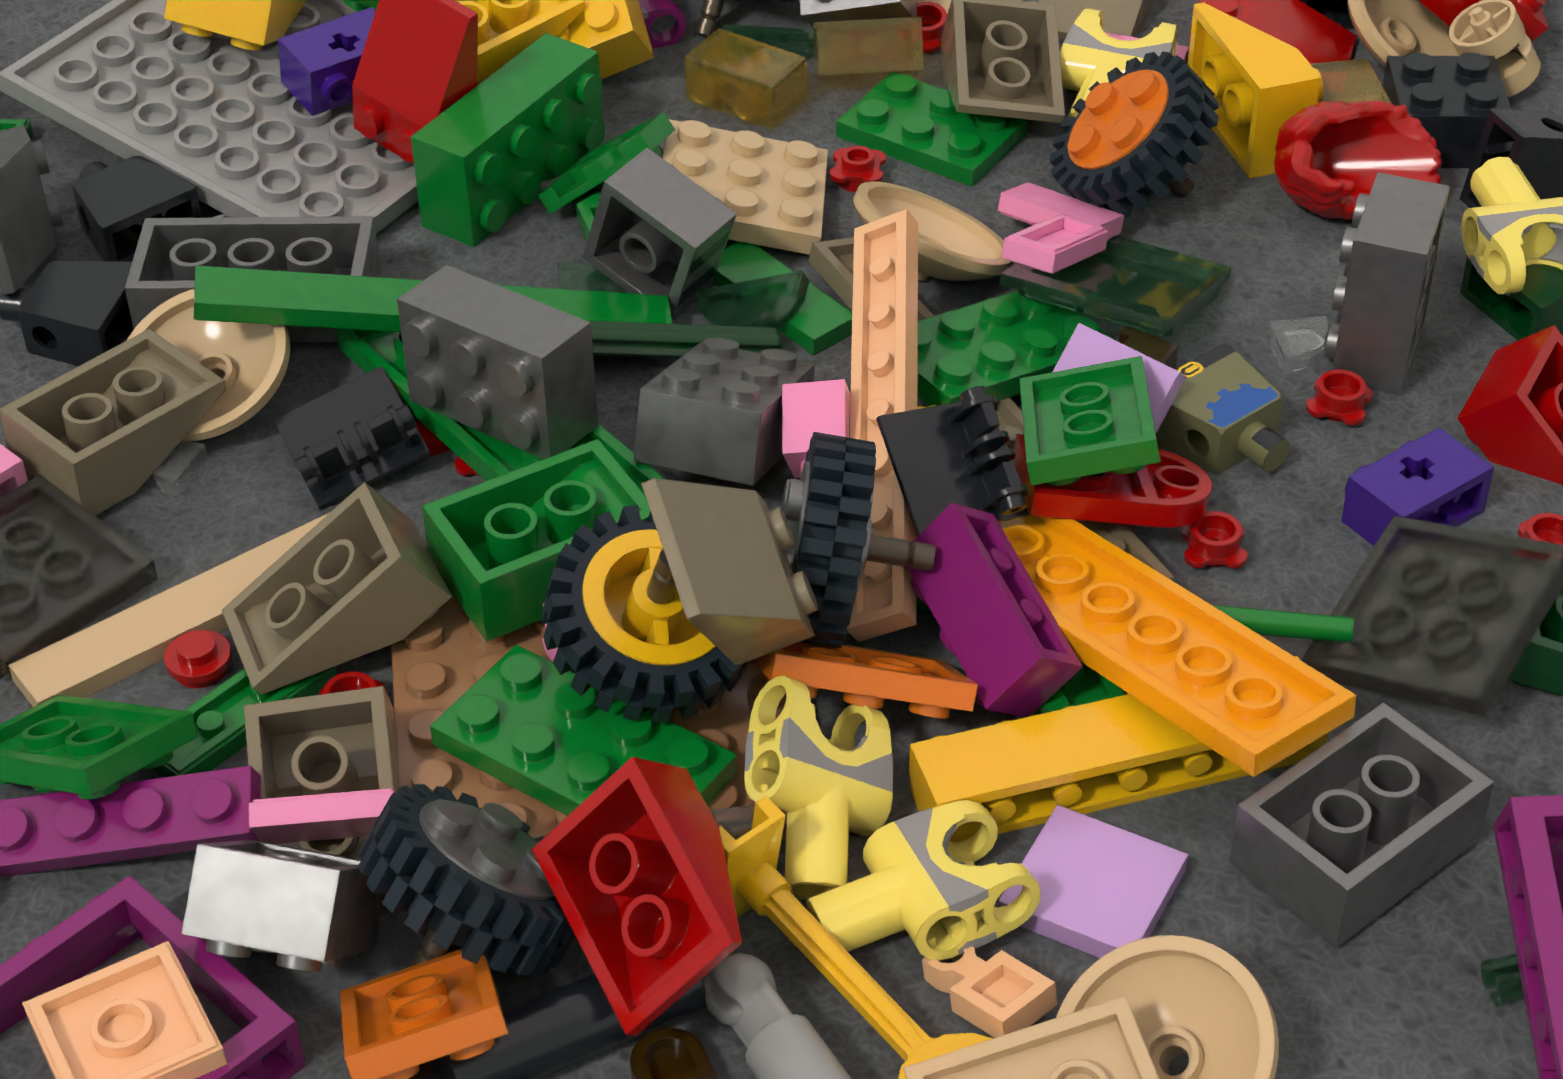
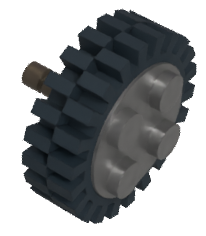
M813 432L800 480L787 479L781 508L787 520L791 521L790 528L795 540V547L785 551L793 574L804 571L818 606V611L808 614L815 636L800 641L802 643L838 649L842 647L866 561L901 567L909 565L913 569L932 571L936 545L921 542L911 544L909 540L871 534L872 521L870 518L876 467L875 442Z
M415 784L412 789L405 785L399 787L396 793L393 792L359 851L358 858L361 861L358 866L361 874L369 876L366 884L372 893L386 895L382 904L391 913L407 912L409 916L404 924L417 933L424 928L429 929L422 941V947L418 948L408 967L446 955L451 952L456 944L462 949L463 959L477 964L481 956H485L492 970L505 973L508 967L511 966L518 975L530 976L533 969L539 975L548 973L551 967L555 969L574 940L575 934L532 851V848L545 836L532 838L527 834L531 826L521 821L513 812L495 803H485L481 809L476 797L463 792L458 800L449 788L436 786L434 791H432L426 784Z

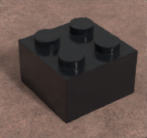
M1471 52L1461 54L1460 56H1430L1424 53H1411L1406 56H1387L1380 101L1397 106L1405 104L1408 107L1410 116L1420 120L1422 126L1437 142L1436 149L1441 152L1440 158L1442 159L1440 168H1470L1489 110L1496 108L1511 109L1495 57Z

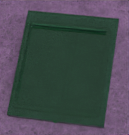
M1116 235L1107 239L1105 250L1053 274L1015 263L1001 273L999 284L1017 289L1019 295L1155 335L1172 336L1219 296L1221 285L1230 278L1232 267Z

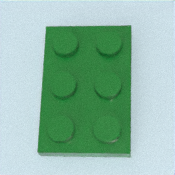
M892 71L836 121V137L868 147L871 150H880L892 158L973 187L1027 135L1028 120L957 112L949 90L918 81L910 75L898 74Z
M1142 356L1019 378L1026 463L1031 485L1043 483L1055 486L1067 485L1076 482L1082 476L1109 471L1116 474H1129L1141 470L1148 464L1161 462Z
M57 695L0 724V785L15 783L33 786V789L37 792L57 790L76 793L80 799L87 800L107 796L120 788L121 779L138 770L152 769L166 764L173 759L174 750L198 738L192 712Z

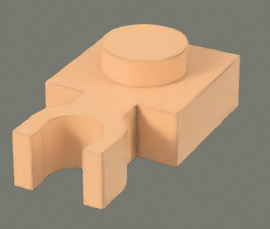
M973 946L963 949V954L951 958L954 961L953 963H943L937 959L930 960L926 957L922 959L924 979L937 990L950 993L952 1011L994 1038L1031 1026L1058 1005L1056 983L1002 950L987 961L976 956Z

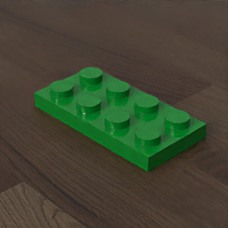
M1040 284L995 298H989L982 302L918 321L917 397L928 406H939L962 402L960 397L962 392L976 386H984L987 395H994L996 401H1000L1021 394L1019 378L1053 372L1078 323L1109 338L1112 337L1101 330L1094 320L1082 316L1059 299L1056 292Z
M517 644L430 725L432 745L566 816L573 812L631 757L687 769L707 806L738 774L737 754L671 721L653 723L652 712L645 708L642 709L638 721L623 718L626 703L614 699L609 712H606L594 706L599 690L591 686L581 697L570 687L575 673L568 671L560 675L553 662Z

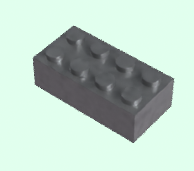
M374 217L145 218L125 285V292L133 328L135 329L141 320L160 304L180 293L194 289L195 266L380 277L381 267ZM286 326L290 342H338L337 328Z

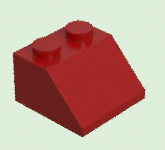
M1553 325L1496 350L1457 419L1464 427L1467 437L1474 444L1478 445L1490 462L1563 485V336L1556 326Z

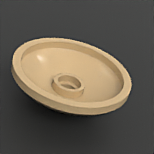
M1347 0L1349 15L1361 42L1369 54L1383 68L1386 67L1387 56H1406L1411 53H1424L1430 56H1458L1449 37L1450 27L1418 0Z
M885 182L862 183L854 195L853 203L863 225L905 209L918 222V280L926 281L929 276L954 282L989 279L1005 273L1012 262L1011 260L1001 258L1004 240L972 216L932 196Z
M191 289L168 299L152 310L135 327L127 340L150 329L225 380V392L181 442L199 441L219 436L240 426L258 413L272 398L285 376L290 358V337L286 325L193 320L194 289Z
M1175 935L1154 936L1129 942L1112 950L1092 964L1078 978L1063 1000L1056 1016L1057 1018L1126 995L1159 1079L1275 1078L1279 1057L1278 1029L1274 1012L1265 992L1253 975L1236 958L1221 948L1199 939ZM1187 1054L1189 1057L1187 1068L1179 1075H1169L1168 1067L1171 1060L1178 1055Z

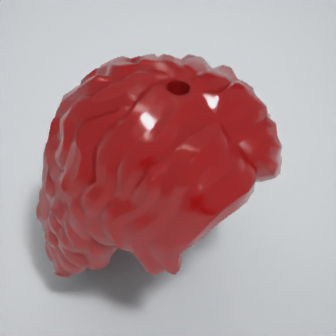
M1337 100L1336 102L1321 101L1306 107L1283 123L1278 131L1274 167L1280 187L1297 205L1323 218H1342L1348 221L1353 219L1359 193L1370 195L1378 172L1441 184L1438 170L1442 165V159L1440 158L1441 152L1436 149L1437 142L1435 138L1431 137L1419 119L1410 116L1408 107L1405 104L1397 106L1379 100L1353 101L1352 103Z

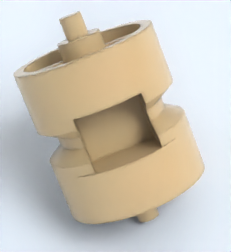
M1482 0L1464 9L1453 20L1449 29V37L1458 56L1470 52L1479 53L1484 56H1494L1507 98L1520 93L1537 78L1541 63L1529 37L1526 35L1523 23L1512 2L1509 0Z

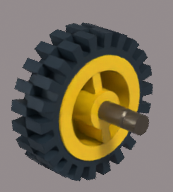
M638 505L623 507L618 523L615 522L610 511L596 516L592 530L584 524L574 533L571 545L565 543L559 553L547 588L546 599L542 609V623L547 624L543 636L546 649L558 648L553 664L559 674L562 675L571 669L575 671L570 686L582 697L593 686L599 690L594 706L606 712H609L614 699L625 702L626 707L623 718L638 721L643 707L652 708L653 723L668 722L673 709L678 707L682 719L696 716L702 701L710 709L721 701L726 689L730 692L732 691L748 662L736 666L687 620L651 511L647 520H641Z

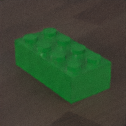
M545 33L412 135L411 145L422 227L475 247L492 232H497L505 221L522 207L531 204L539 193L553 183L582 156L599 147L602 141H604L605 125L602 116V80L599 71L598 51Z

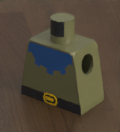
M1223 343L1176 369L1185 375L1186 379L1156 433L1158 445L1188 459L1213 474H1221L1247 458L1267 472L1277 469L1285 461L1290 450V443L1279 435L1283 407L1281 393L1227 343Z

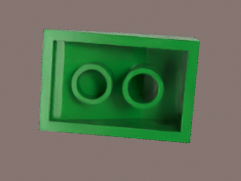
M598 439L422 505L427 548L448 590L486 642L542 620L545 595L559 553L565 543L571 545L574 533L581 526L586 524L592 530L596 516L608 511L612 514L615 522L618 523L622 509L626 506L638 505L641 520H647L650 513L646 496Z

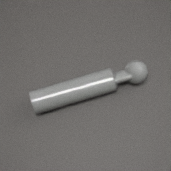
M744 953L732 954L727 956L707 974L704 983L707 1008L722 1024L731 1026L747 1048L745 1053L746 1064L757 1079H852L805 1016L793 1015L777 994V987L771 969L758 957Z

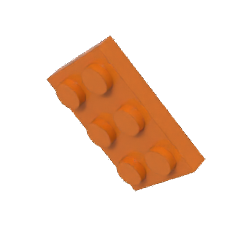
M797 642L751 660L763 673V678L770 681L776 676L785 675L806 684L810 692V698H816L817 690L820 688L842 692V700L844 702L861 707L866 705L871 708H883L885 698L909 703L908 710L910 712L934 718H949L951 708L973 712L978 684L944 660L843 644L838 649Z
M462 949L340 991L344 1058L352 1079H409L419 1071L420 1064L448 1054L452 1060H464L475 1057L492 1048L495 1044L494 1038L508 1034L494 978L486 957L481 956L478 963L475 964L462 958Z

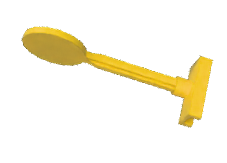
M767 796L755 803L751 830L737 840L722 826H719L737 918L750 909H753L760 916L767 915L902 1057L905 1062L901 1066L898 1079H905L903 1067L992 1039L976 1033L944 1034L937 1038L929 1037L790 892L791 884L776 870L786 815Z

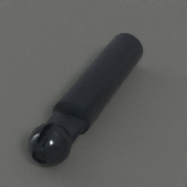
M595 973L502 1011L508 1034L494 1038V1046L486 1052L464 1060H452L448 1054L419 1065V1071L409 1079H540L705 1008L706 993L702 979L698 981L638 1035L629 1036L625 1034Z

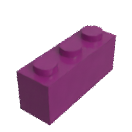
M952 502L911 542V544L921 542L936 545L931 572L913 569L906 565L913 577L911 586L916 595L929 606L941 628L939 636L945 647L958 658L968 678L978 684L975 700L986 710L1030 717L1083 667L994 514Z

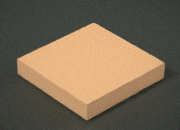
M169 941L22 1003L29 1023L55 1079H196L227 1065L223 1047Z

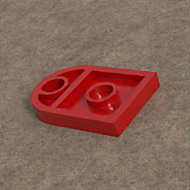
M1016 434L1014 444L1016 458L1014 459V464L1021 483L1026 484L1029 493L1025 496V501L1030 516L1150 527H1181L1193 524L1204 517L1212 490L1211 479L1202 468L1184 457L1158 449L1161 462L1148 464L1137 472L1116 474L1109 471L1082 476L1076 482L1061 486L1048 483L1031 485L1026 463L1024 435Z

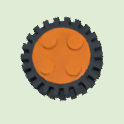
M1162 51L1160 56L1155 52L1146 53L1142 63L1137 57L1126 61L1125 73H1122L1115 67L1107 73L1109 82L1100 84L1097 81L1089 88L1091 92L1084 101L1080 98L1073 106L1078 115L1076 117H1065L1060 127L1066 134L1055 136L1053 147L1057 151L1050 154V163L1054 166L1051 169L1052 175L1073 198L1093 206L1123 214L1124 218L1131 216L1134 205L1140 211L1151 207L1150 195L1153 193L1162 200L1171 191L1180 198L1185 197L1192 191L1194 181L1188 176L1189 174L1183 167L1187 162L1196 165L1200 162L1204 154L1197 146L1210 145L1214 134L1209 128L1217 126L1219 116L1214 112L1219 108L1218 101L1214 97L1215 94L1178 55L1174 57L1170 52Z

